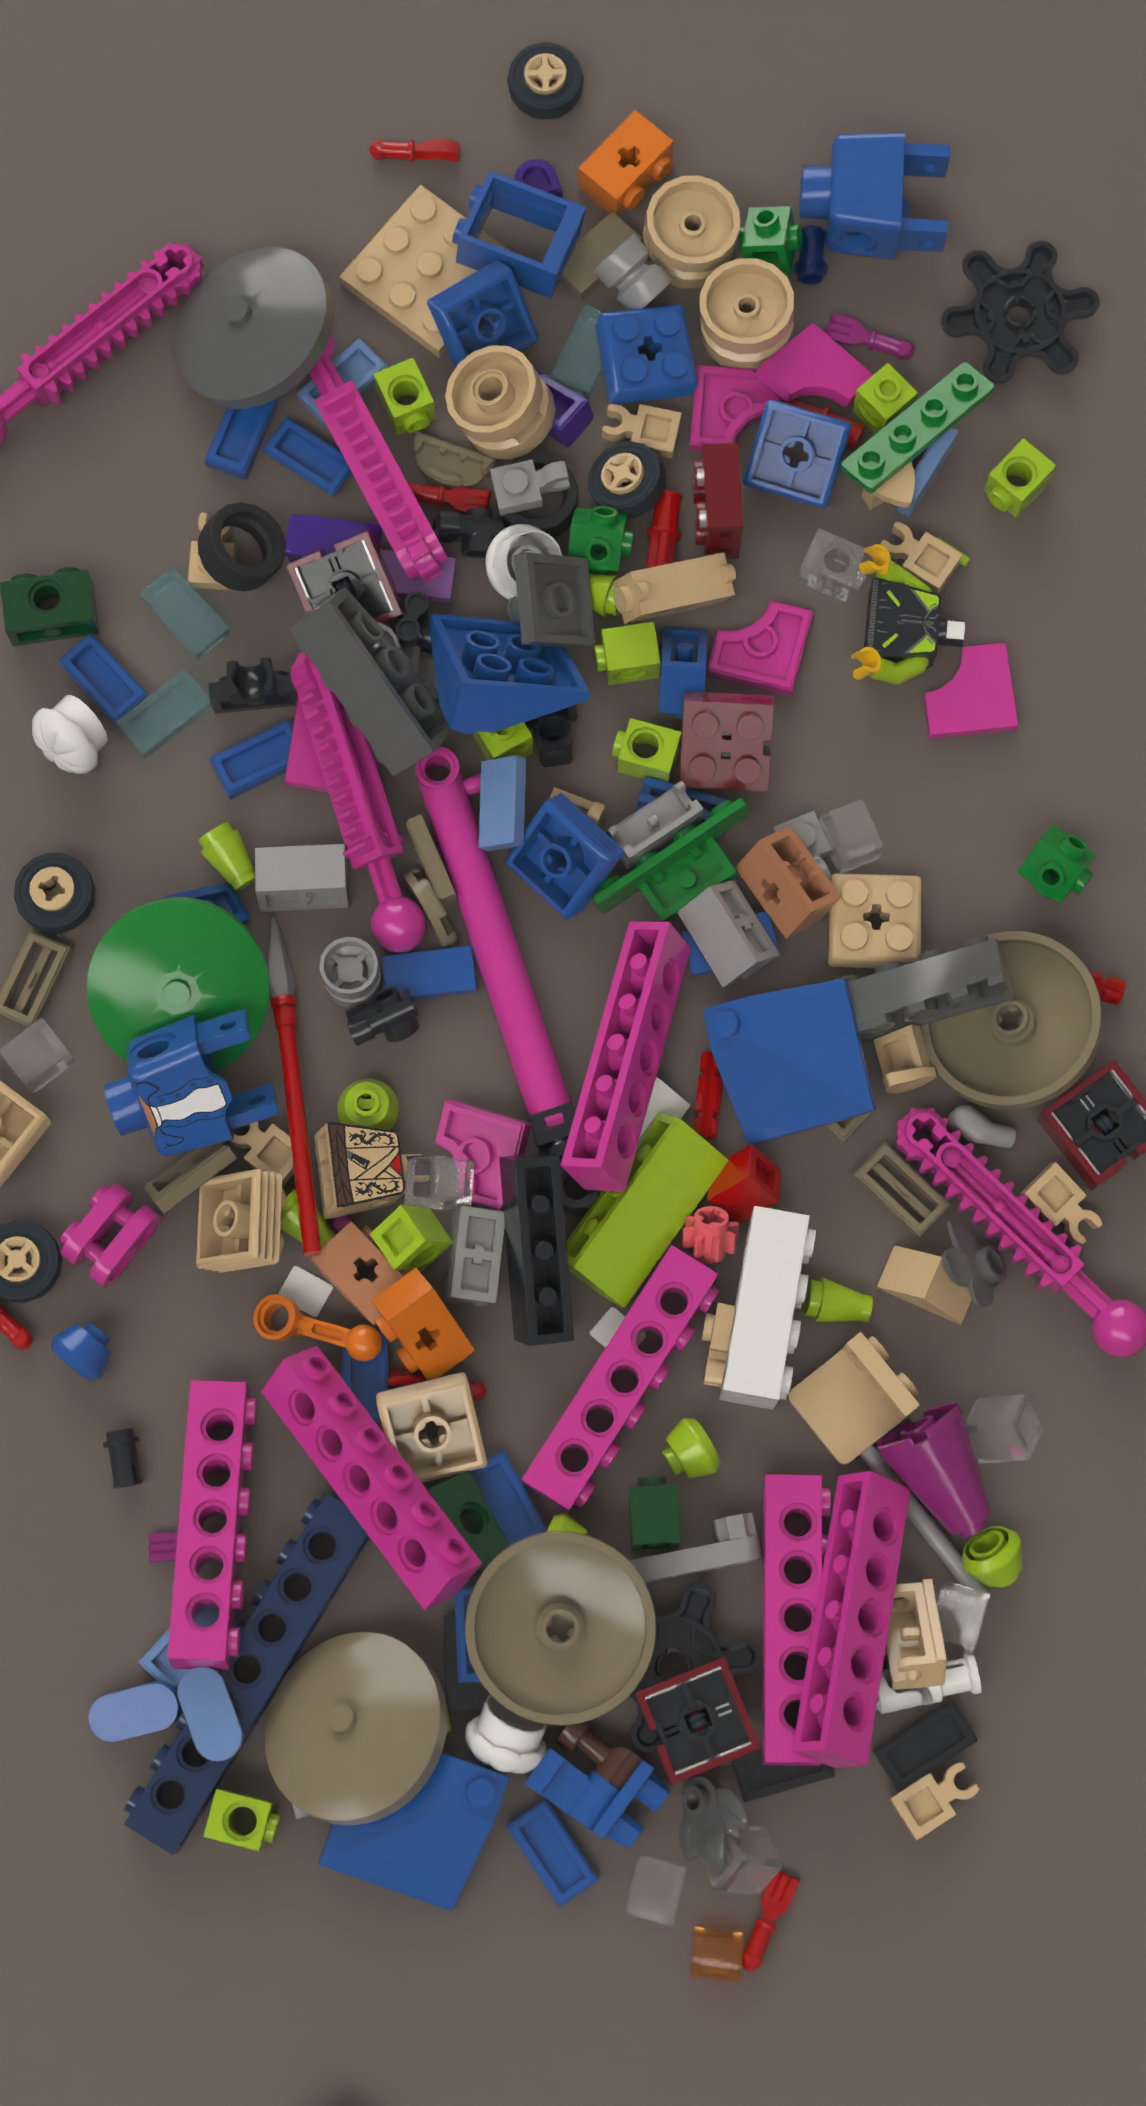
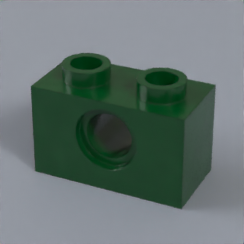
M67 567L57 570L52 575L37 577L34 574L25 573L13 576L10 581L0 582L5 632L13 647L84 637L90 633L93 635L100 634L94 585L88 570ZM46 599H59V603L55 608L51 610L39 609L42 602Z
M469 1471L427 1490L482 1562V1565L471 1578L481 1574L495 1556L510 1546L503 1530L499 1527L483 1498L481 1490L477 1487Z
M663 1476L639 1478L637 1487H629L628 1491L632 1551L678 1548L681 1543L677 1484L666 1485V1477Z

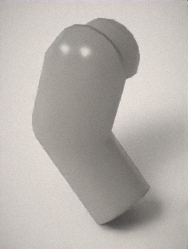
M959 1105L948 1116L950 1129L953 1132L959 1130L961 1135L970 1142L1002 1148H1011L1015 1142L1016 1130L1013 1126L993 1123L973 1106Z

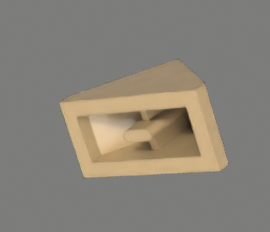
M895 1245L876 1287L881 1291L959 1325L962 1324L972 1300L968 1287L958 1286L947 1276L942 1266L941 1256Z

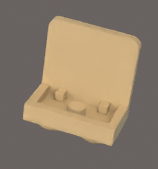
M859 1332L845 1344L842 1350L792 1388L788 1395L791 1405L835 1460L842 1465L853 1461L866 1448H869L920 1406L915 1399L919 1392L914 1384L902 1372L896 1376L885 1362L889 1359V1355L884 1347L873 1336L866 1339L862 1332Z

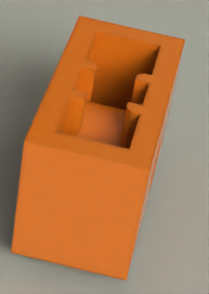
M634 110L578 168V189L608 213L614 211L620 216L626 209L629 211L633 210L643 199L645 189L654 180L661 181L671 170L674 163L672 160L673 140Z
M417 1268L411 1270L371 1299V1302L381 1315L374 1322L390 1343L398 1339L402 1347L396 1351V1354L411 1374L419 1369L427 1380L439 1378L475 1351L434 1288Z

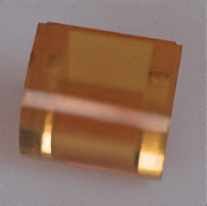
M695 1927L689 1976L738 1983L742 1959L743 1933Z

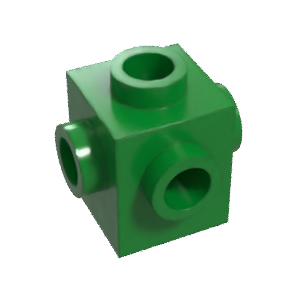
M791 206L749 208L746 225L740 226L738 235L740 252L744 254V258L760 259L775 265L785 275H791L795 251L801 250L803 243L801 224H795Z
M597 506L592 509L575 507L571 522L568 556L587 558L588 569L593 573L619 572L622 556L630 557L634 531L626 530L627 514L618 513L614 508L607 506Z
M1053 824L1038 840L1017 873L1033 883L1034 888L1041 895L1053 898L1061 903L1071 891L1079 895L1090 881L1094 873L1088 867L1097 854L1088 848L1083 839L1074 834H1067Z

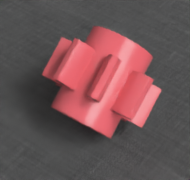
M715 1206L702 1207L695 1212L694 1217L686 1216L685 1228H683L682 1247L692 1248L693 1257L700 1262L708 1264L718 1263L726 1257V1253H735L739 1223L729 1222V1215L722 1208Z

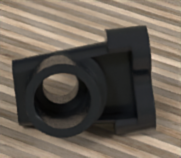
M470 508L466 510V515L459 512L438 511L437 518H434L432 523V529L440 543L461 542V554L470 558H486L489 545L504 527L503 518L492 517V510L487 508Z
M412 592L405 599V613L398 616L393 632L397 635L399 643L408 653L419 654L424 652L433 655L428 623L429 599L422 592Z
M576 705L525 722L527 727L533 729L540 763L543 767L567 765L573 761L572 723L578 719Z
M395 987L383 989L373 997V1002L366 1005L363 1003L345 1011L348 1019L347 1026L356 1046L376 1038L375 1036L382 1032L388 1042L402 1041L412 1036L419 1029V1023L416 1019V1016H418L417 1006L409 989L400 992Z

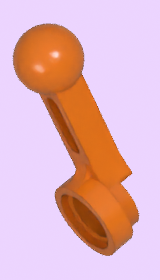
M271 1294L264 1297L257 1304L254 1311L253 1322L256 1331L262 1337L272 1341L280 1342L292 1336H307L345 1347L353 1359L361 1362L374 1359L382 1348L381 1335L374 1327L363 1324L347 1329L310 1318L300 1311L294 1300L280 1294ZM285 1307L289 1315L288 1322L283 1329L275 1331L272 1326V1316L278 1308Z

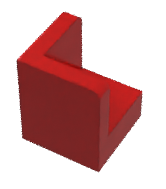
M751 1144L727 1158L729 1161L708 1189L707 1200L715 1207L725 1210L732 1222L741 1224L751 1218L754 1206L770 1208L779 1203L781 1169Z

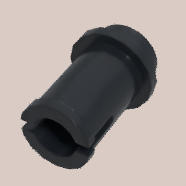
M133 1428L107 1432V1442L103 1443V1448H108L114 1482L113 1489L143 1484L136 1443L140 1442L139 1436H134Z

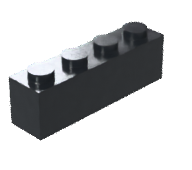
M534 1153L499 1157L514 1340L528 1346L574 1341L559 1155Z

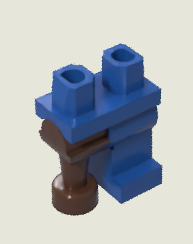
M590 1720L567 1725L556 1740V1743L568 1752L578 1747L596 1763V1766L587 1776L550 1748L525 1784L603 1840L607 1836L614 1842L630 1849L644 1830V1827L624 1813L628 1805L636 1797L653 1811L657 1812L671 1791L652 1773L654 1768L632 1751L621 1747L615 1748L588 1731L591 1727Z

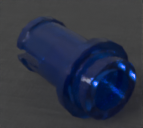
M805 226L802 228V249L799 250V261L794 264V273L798 276V280L801 283L815 285L821 283L828 272V265L824 262L826 231H823V228L818 226Z

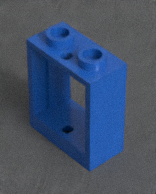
M489 171L483 186L476 184L471 193L468 203V209L471 212L467 220L460 218L456 225L452 238V243L458 245L456 263L478 271L495 260H500L512 269L519 287L552 299L582 232L586 207ZM492 208L556 232L542 263L478 239Z

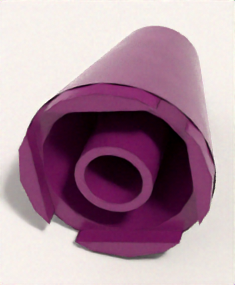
M948 1402L924 1411L925 1417L914 1423H911L909 1419L900 1424L878 1441L877 1448L880 1456L951 1535L960 1533L963 1538L975 1535L987 1526L985 1519L991 1514L963 1411L959 1408L957 1402Z

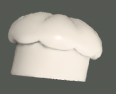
M516 524L503 529L492 540L486 553L485 565L488 579L493 588L508 600L518 597L514 555L529 552L562 556L560 546L554 538L532 525Z
M66 695L53 709L42 708L36 712L32 719V736L37 747L43 751L44 756L48 760L55 762L58 768L76 774H86L96 768L98 752L106 745L108 739L102 723L84 702L75 696Z
M489 1695L481 1715L475 1717L467 1724L465 1740L473 1755L483 1764L491 1765L500 1772L524 1774L535 1769L547 1753V1745L542 1739L547 1724L523 1718L505 1708L492 1695Z

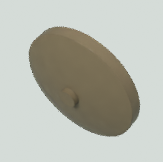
M1006 931L986 935L989 940L996 938L1002 946L1016 999L920 1026L931 1065L944 1083L970 1102L1000 1110H1017L1038 1106L1058 1097L1071 1088L1092 1063L1098 1051L1103 1031L1104 1016L1101 997L1092 975L1081 959L1066 946L1054 939L1023 931Z
M549 1531L525 1537L505 1548L495 1556L479 1576L473 1587L466 1610L465 1638L467 1651L474 1671L482 1685L490 1695L511 1712L528 1720L543 1724L571 1725L582 1723L604 1715L617 1707L634 1691L643 1678L655 1645L656 1619L654 1606L646 1584L638 1571L622 1553L598 1538L578 1532Z
M354 1632L333 1637L320 1643L303 1655L286 1673L268 1709L264 1732V1746L268 1767L275 1783L284 1796L296 1807L312 1817L331 1824H367L391 1815L420 1792L434 1772L440 1759L447 1733V1706L443 1689L435 1672L424 1658L406 1644L390 1636L373 1632Z

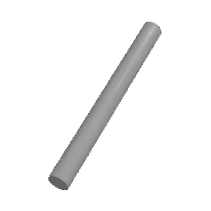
M874 1444L866 1448L859 1455L872 1472L907 1487L880 1456V1452ZM910 1491L907 1517L975 1603L979 1602L990 1591L982 1582L964 1570L961 1563L962 1555Z

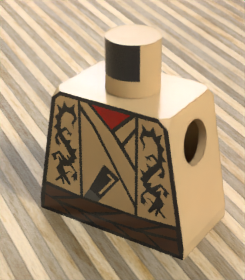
M327 1122L314 1135L324 1219L392 1205L405 1195V1182L424 1180L426 1172L424 1156L422 1154H401L399 1135L393 1130Z

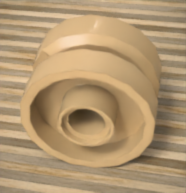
M680 176L666 182L652 196L646 212L642 243L649 250L648 261H659L673 278L669 283L670 285L681 289L703 287L707 277L720 265L732 260L740 231V210L732 194L717 181L703 176Z
M757 258L735 259L720 265L707 277L700 292L701 340L708 355L723 367L758 370V367L793 339L794 291L787 276L775 265Z
M491 345L472 352L457 365L451 374L445 393L448 412L479 452L496 459L510 460L528 454L543 442L553 425L556 409L552 392L526 356L509 346Z

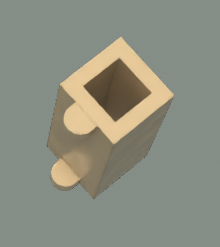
M724 552L631 571L613 581L615 586L613 593L614 603L617 610L622 613L624 624L717 605L735 595L732 582L736 579V572L732 564H727Z

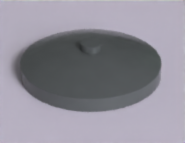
M262 247L252 249L224 261L207 274L195 287L178 317L174 331L173 352L181 377L202 399L215 406L227 409L252 408L266 404L284 395L307 376L327 346L334 322V301L330 286L312 262L300 253L286 248Z

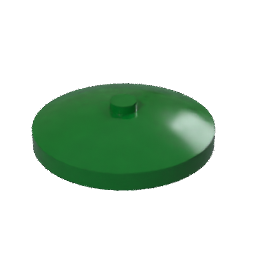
M168 897L152 900L122 915L110 926L98 943L87 975V1000L95 1027L106 1044L126 1062L127 1045L134 1038L191 1015H195L199 1024L245 1009L249 1020L251 1040L211 1052L210 1056L217 1071L237 1059L254 1041L264 1022L270 997V978L267 962L260 945L250 930L225 909L210 902L189 897Z

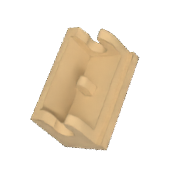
M923 1579V1582L897 1584L893 1599L904 1597V1599L893 1600L886 1643L892 1690L945 1685L947 1659L932 1579Z

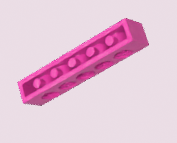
M629 921L560 1165L584 1190L625 1192L691 951L690 946L670 922Z
M670 1246L522 1478V1484L567 1513L571 1512L574 1505L583 1509L597 1486L590 1481L600 1465L606 1469L609 1468L622 1447L615 1440L624 1426L633 1430L647 1407L640 1402L649 1387L657 1391L672 1367L665 1364L667 1358L674 1348L682 1352L694 1334L696 1328L691 1326L690 1322L698 1309L707 1313L718 1296L720 1289L714 1286L718 1273L675 1246ZM668 1293H678L684 1297L687 1308L678 1315L668 1314L661 1307V1299ZM645 1331L655 1332L662 1340V1347L653 1354L643 1353L636 1345V1338ZM619 1370H629L637 1377L638 1385L629 1393H620L611 1384L612 1376ZM598 1408L607 1410L613 1418L612 1426L607 1431L601 1433L592 1431L586 1423L587 1415L592 1410ZM569 1448H580L587 1454L588 1463L583 1470L570 1472L563 1467L561 1457Z
M315 1346L284 1358L261 1390V1393L424 1611L456 1596L482 1565L480 1559L319 1347Z
M190 1380L167 1657L173 1669L209 1667L214 1670H230L231 1656H239L240 1627H233L234 1609H242L244 1581L237 1580L238 1562H246L247 1534H240L241 1516H249L251 1505L250 1488H244L245 1470L252 1471L254 1464V1443L247 1442L248 1425H256L257 1397H250L246 1382ZM219 1425H229L234 1428L232 1435L224 1441H215L210 1438L212 1430ZM215 1470H226L230 1473L229 1480L219 1487L208 1485L206 1480ZM213 1515H221L227 1519L226 1525L219 1532L208 1533L202 1529L206 1519ZM218 1561L223 1564V1570L218 1577L211 1580L199 1577V1571L205 1563ZM211 1607L220 1611L219 1618L213 1625L201 1627L195 1624V1618L202 1609Z
M872 1471L838 1476L792 1750L794 1753L833 1768L862 1767L868 1764L911 1490Z
M765 1474L763 1479L762 1765L820 1766L822 1764L792 1752L796 1729L789 1726L784 1719L785 1707L791 1703L801 1702L804 1679L794 1680L786 1674L784 1661L791 1655H800L808 1660L822 1576V1563H824L828 1535H822V1516H830V1488H822V1475ZM790 1514L804 1516L809 1523V1532L800 1537L789 1534L785 1529L784 1519ZM793 1560L803 1562L809 1569V1580L802 1584L790 1582L784 1574V1565ZM793 1607L803 1609L809 1616L810 1623L808 1629L802 1632L790 1630L784 1622L786 1610Z

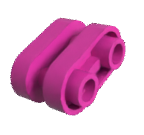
M119 1183L114 1184L110 1188L107 1185L102 1186L89 1203L90 1212L81 1223L74 1221L65 1230L59 1241L64 1245L61 1250V1256L74 1266L81 1265L87 1259L94 1263L89 1277L104 1289L118 1279L152 1237L162 1220V1216L148 1205L142 1206L136 1213L130 1210L128 1207L134 1195ZM116 1223L120 1224L123 1228L105 1249L100 1243Z

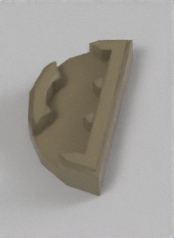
M418 431L415 433L413 450L417 467L427 481L438 487L444 486V489L447 490L457 487L475 488L488 479L491 475L490 469L497 466L496 458Z
M414 868L403 874L402 879L414 900L426 915V921L442 949L458 945L457 934L445 917L447 913L429 881L423 878L420 869Z

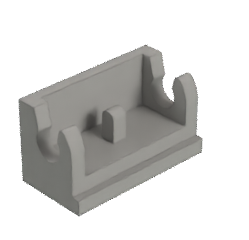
M682 781L617 825H613L606 830L605 833L623 849L624 854L620 860L628 871L636 867V861L652 850L660 851L672 843L674 835L689 825L696 827L702 823L704 809L697 799L694 801L690 800L685 791L686 786Z
M345 844L255 848V892L260 912L349 908L348 865L346 857L343 856V852L346 850Z
M735 880L709 886L677 912L723 988L732 985L741 977L743 980L749 978L780 956Z
M460 1206L452 1212L449 1237L453 1243L448 1247L442 1294L443 1303L458 1304L459 1302L474 1303L473 1306L484 1307L488 1304L496 1303L505 1228L504 1212Z

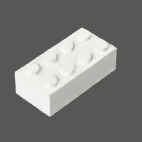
M754 1206L749 1221L735 1303L733 1327L719 1400L774 1410L779 1399L786 1400V1396L789 1395L793 1367L785 1366L787 1354H793L794 1349L797 1348L801 1321L793 1320L794 1308L801 1309L802 1303H804L809 1276L800 1274L802 1263H809L816 1236V1230L808 1229L810 1215Z

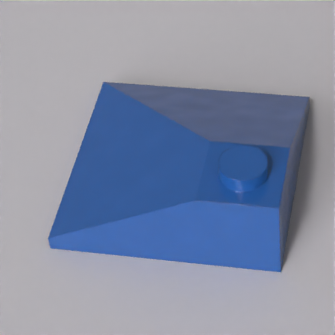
M430 614L428 623L439 706L451 730L464 734H473L477 731L493 733L588 701L590 691L567 648L522 645L519 622Z
M837 979L743 997L703 1009L712 1054L748 1145L764 1143L876 1111L847 979Z
M442 1752L437 1766L427 1783L411 1801L396 1812L367 1824H331L317 1864L452 1911L494 1824L510 1777Z

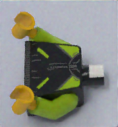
M876 544L863 549L864 553L871 556L872 561L859 563V571L862 574L868 575L876 572L878 578H872L868 593L864 648L851 655L852 659H858L862 663L861 667L853 671V677L861 680L870 676L876 680L900 685L924 673L926 668L933 667L938 645L962 647L965 621L940 619L941 596L933 593L929 586L892 561L886 547Z

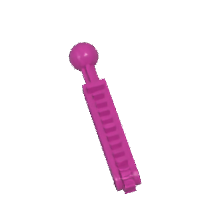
M169 242L160 251L156 250L153 252L155 257L149 263L143 260L140 263L141 269L138 272L130 271L127 273L128 280L123 284L120 282L114 284L115 290L110 294L103 292L101 294L102 300L98 304H88V312L84 315L77 313L75 315L76 321L70 326L63 324L61 326L63 332L58 336L52 334L48 336V344L44 347L37 345L35 347L36 353L32 357L25 353L20 355L23 362L17 368L20 379L0 395V447L6 438V424L34 401L42 408L49 402L60 406L62 404L60 393L64 390L72 393L75 390L73 383L76 380L85 381L87 379L86 372L91 368L95 370L100 369L99 362L104 358L111 360L113 358L112 352L117 347L125 349L127 347L125 342L131 336L137 339L140 336L139 330L142 327L151 328L153 326V318L157 315L162 318L166 316L165 309L170 305L177 307L179 305L178 298L183 294L188 297L190 296L191 291L201 282V270L204 268L201 255H197L191 249L190 244L182 245Z
M332 331L323 354L309 372L321 395L314 402L409 580L411 581L421 576L424 583H427L442 574L439 565L449 560L352 380L343 383L331 360L335 351V338Z
M301 651L297 654L295 664L291 666V680L302 707L347 849L343 852V856L350 859L353 870L369 869L379 901V905L375 908L371 917V934L377 943L389 952H408L423 941L426 933V915L419 904L410 898L402 897L391 862L392 858L404 853L401 844L404 838L398 835L368 740L361 730L350 722L346 709L334 692L324 685L320 672L308 655Z
M913 1107L910 1108L908 1114L902 1120H898L895 1127L897 1131L896 1149H900L906 1155L905 1159L908 1162L912 1160L920 1161L922 1164L918 1172L922 1175L930 1171L935 1176L931 1185L935 1188L943 1184L948 1189L945 1194L947 1200L957 1197L961 1201L958 1211L962 1213L970 1210L974 1214L971 1221L973 1226L980 1223L987 1226L984 1236L988 1239L996 1235L1000 1239L997 1249L1001 1252L1009 1248L1014 1253L1010 1261L1013 1265L1021 1261L1027 1265L1023 1274L1025 1278L1035 1274L1040 1278L1035 1288L1037 1292L1050 1288L1057 1294L1060 1290H1063L1093 1320L1092 1333L1094 1340L1099 1348L1107 1354L1124 1358L1134 1356L1143 1350L1146 1345V1313L1142 1307L1132 1301L1122 1299L1112 1301L1081 1271L1085 1265L1078 1258L1082 1247L1078 1244L1068 1248L1065 1245L1068 1237L1065 1233L1055 1236L1051 1232L1054 1222L1049 1220L1042 1223L1038 1219L1041 1211L1039 1207L1029 1210L1025 1206L1028 1198L1025 1194L1015 1197L1011 1193L1014 1187L1012 1181L1002 1184L998 1180L1001 1173L998 1168L990 1172L985 1168L988 1160L985 1155L976 1159L972 1155L974 1149L972 1143L965 1146L959 1143L958 1140L961 1132L957 1130L949 1133L946 1127L948 1123L946 1117L941 1118L940 1115L935 1113L934 1108L916 1110ZM925 1128L930 1131L931 1134L928 1140L923 1138L918 1142L913 1138L915 1131L920 1132ZM940 1146V1148L934 1156L931 1153L933 1147L936 1149Z

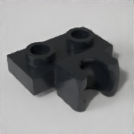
M271 658L260 659V664L251 667L241 666L237 661L227 662V676L221 677L219 682L208 683L210 702L215 714L296 706L298 699L291 675L286 671H274Z

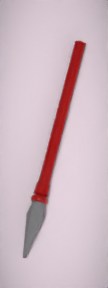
M272 917L267 965L272 994L270 1005L274 1010L275 1027L279 1036L303 1255L313 1257L320 1255L322 1252L296 1037L297 1014L295 1007L297 1006V1000L294 997L296 979L277 918Z

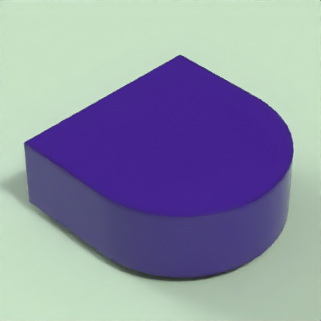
M532 159L522 163L516 170L514 180L563 198V190L557 174L548 162Z

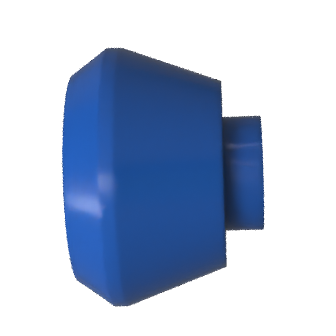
M91 1322L84 1329L76 1323L52 1338L51 1350L73 1370L90 1382L103 1377L112 1353L105 1347L111 1339Z

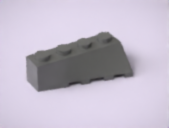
M346 588L341 589L307 611L289 627L298 648L309 656L320 672L324 685L335 693L346 709L350 722L361 730L371 744L376 759L387 767L392 776L433 753L453 731L449 728L439 703L435 700L438 697L437 689L428 679L423 683L416 679L409 671L408 664L410 659L400 648L396 649L393 646H387L382 641L383 629Z
M988 936L968 939L962 943L961 949L945 953L944 949L924 952L918 956L919 961L901 966V962L885 963L874 969L875 974L858 978L856 974H850L834 979H847L861 1043L874 1040L909 1025L923 1026L1016 999L1002 946L996 938L989 940Z

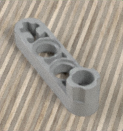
M752 1512L713 1520L717 1543L629 1561L646 1584L762 1560L763 1555L754 1513Z

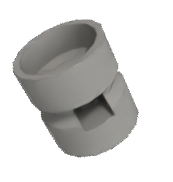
M634 233L628 236L592 270L608 289L617 288L619 290L617 299L626 310L644 308L673 280L672 276L658 260L648 261L649 250Z
M343 937L334 940L325 948L320 957L319 969L330 998L335 1003L346 1008H353L363 1003L366 1005L373 1001V997L381 989L382 975L376 953L372 947L359 938Z

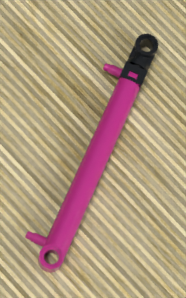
M439 746L433 753L416 762L415 770L418 788L421 791L450 882L456 893V900L529 1121L532 1124L531 1130L539 1153L559 1155L561 1165L576 1110L573 1102L570 1100L488 852L478 848L479 825L469 796L480 793L481 774L463 779L456 755L448 748ZM434 767H443L450 772L448 777L442 781H433L427 777V773ZM560 1166L564 1212L573 1216L586 1214L589 1208L596 1202L599 1190H589L587 1196L580 1200L570 1199L563 1190L565 1185L574 1179Z

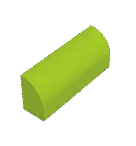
M658 1112L639 1138L625 1192L602 1191L596 1202L589 1208L567 1239L569 1272L606 1299L625 1309L685 1224L686 1216L692 1214L729 1160L683 1120Z

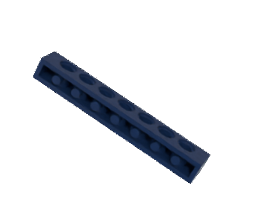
M326 1493L322 1501L315 1498L311 1502L301 1520V1523L305 1524L306 1528L297 1542L291 1538L288 1540L276 1560V1563L282 1566L272 1582L265 1579L258 1588L251 1601V1604L257 1608L249 1621L245 1623L240 1620L235 1626L240 1627L241 1633L239 1656H231L230 1670H216L225 1679L243 1729V1743L240 1750L228 1760L212 1761L208 1759L203 1766H193L186 1756L187 1747L193 1741L185 1715L182 1712L175 1725L181 1732L171 1747L167 1744L161 1747L150 1765V1769L155 1772L146 1789L139 1785L124 1808V1811L130 1814L124 1825L171 1855L178 1854L215 1794L216 1789H218L271 1702L280 1682L294 1664L370 1539L347 1506ZM323 1534L333 1536L336 1541V1551L333 1556L327 1560L315 1559L311 1551L315 1538ZM296 1575H305L311 1582V1592L302 1601H292L287 1594V1584ZM279 1615L286 1623V1633L281 1640L268 1642L262 1635V1625L268 1617ZM254 1656L260 1662L261 1673L256 1681L245 1684L237 1676V1666L243 1658ZM171 1780L179 1782L185 1792L182 1804L175 1809L167 1807L161 1799L163 1786Z

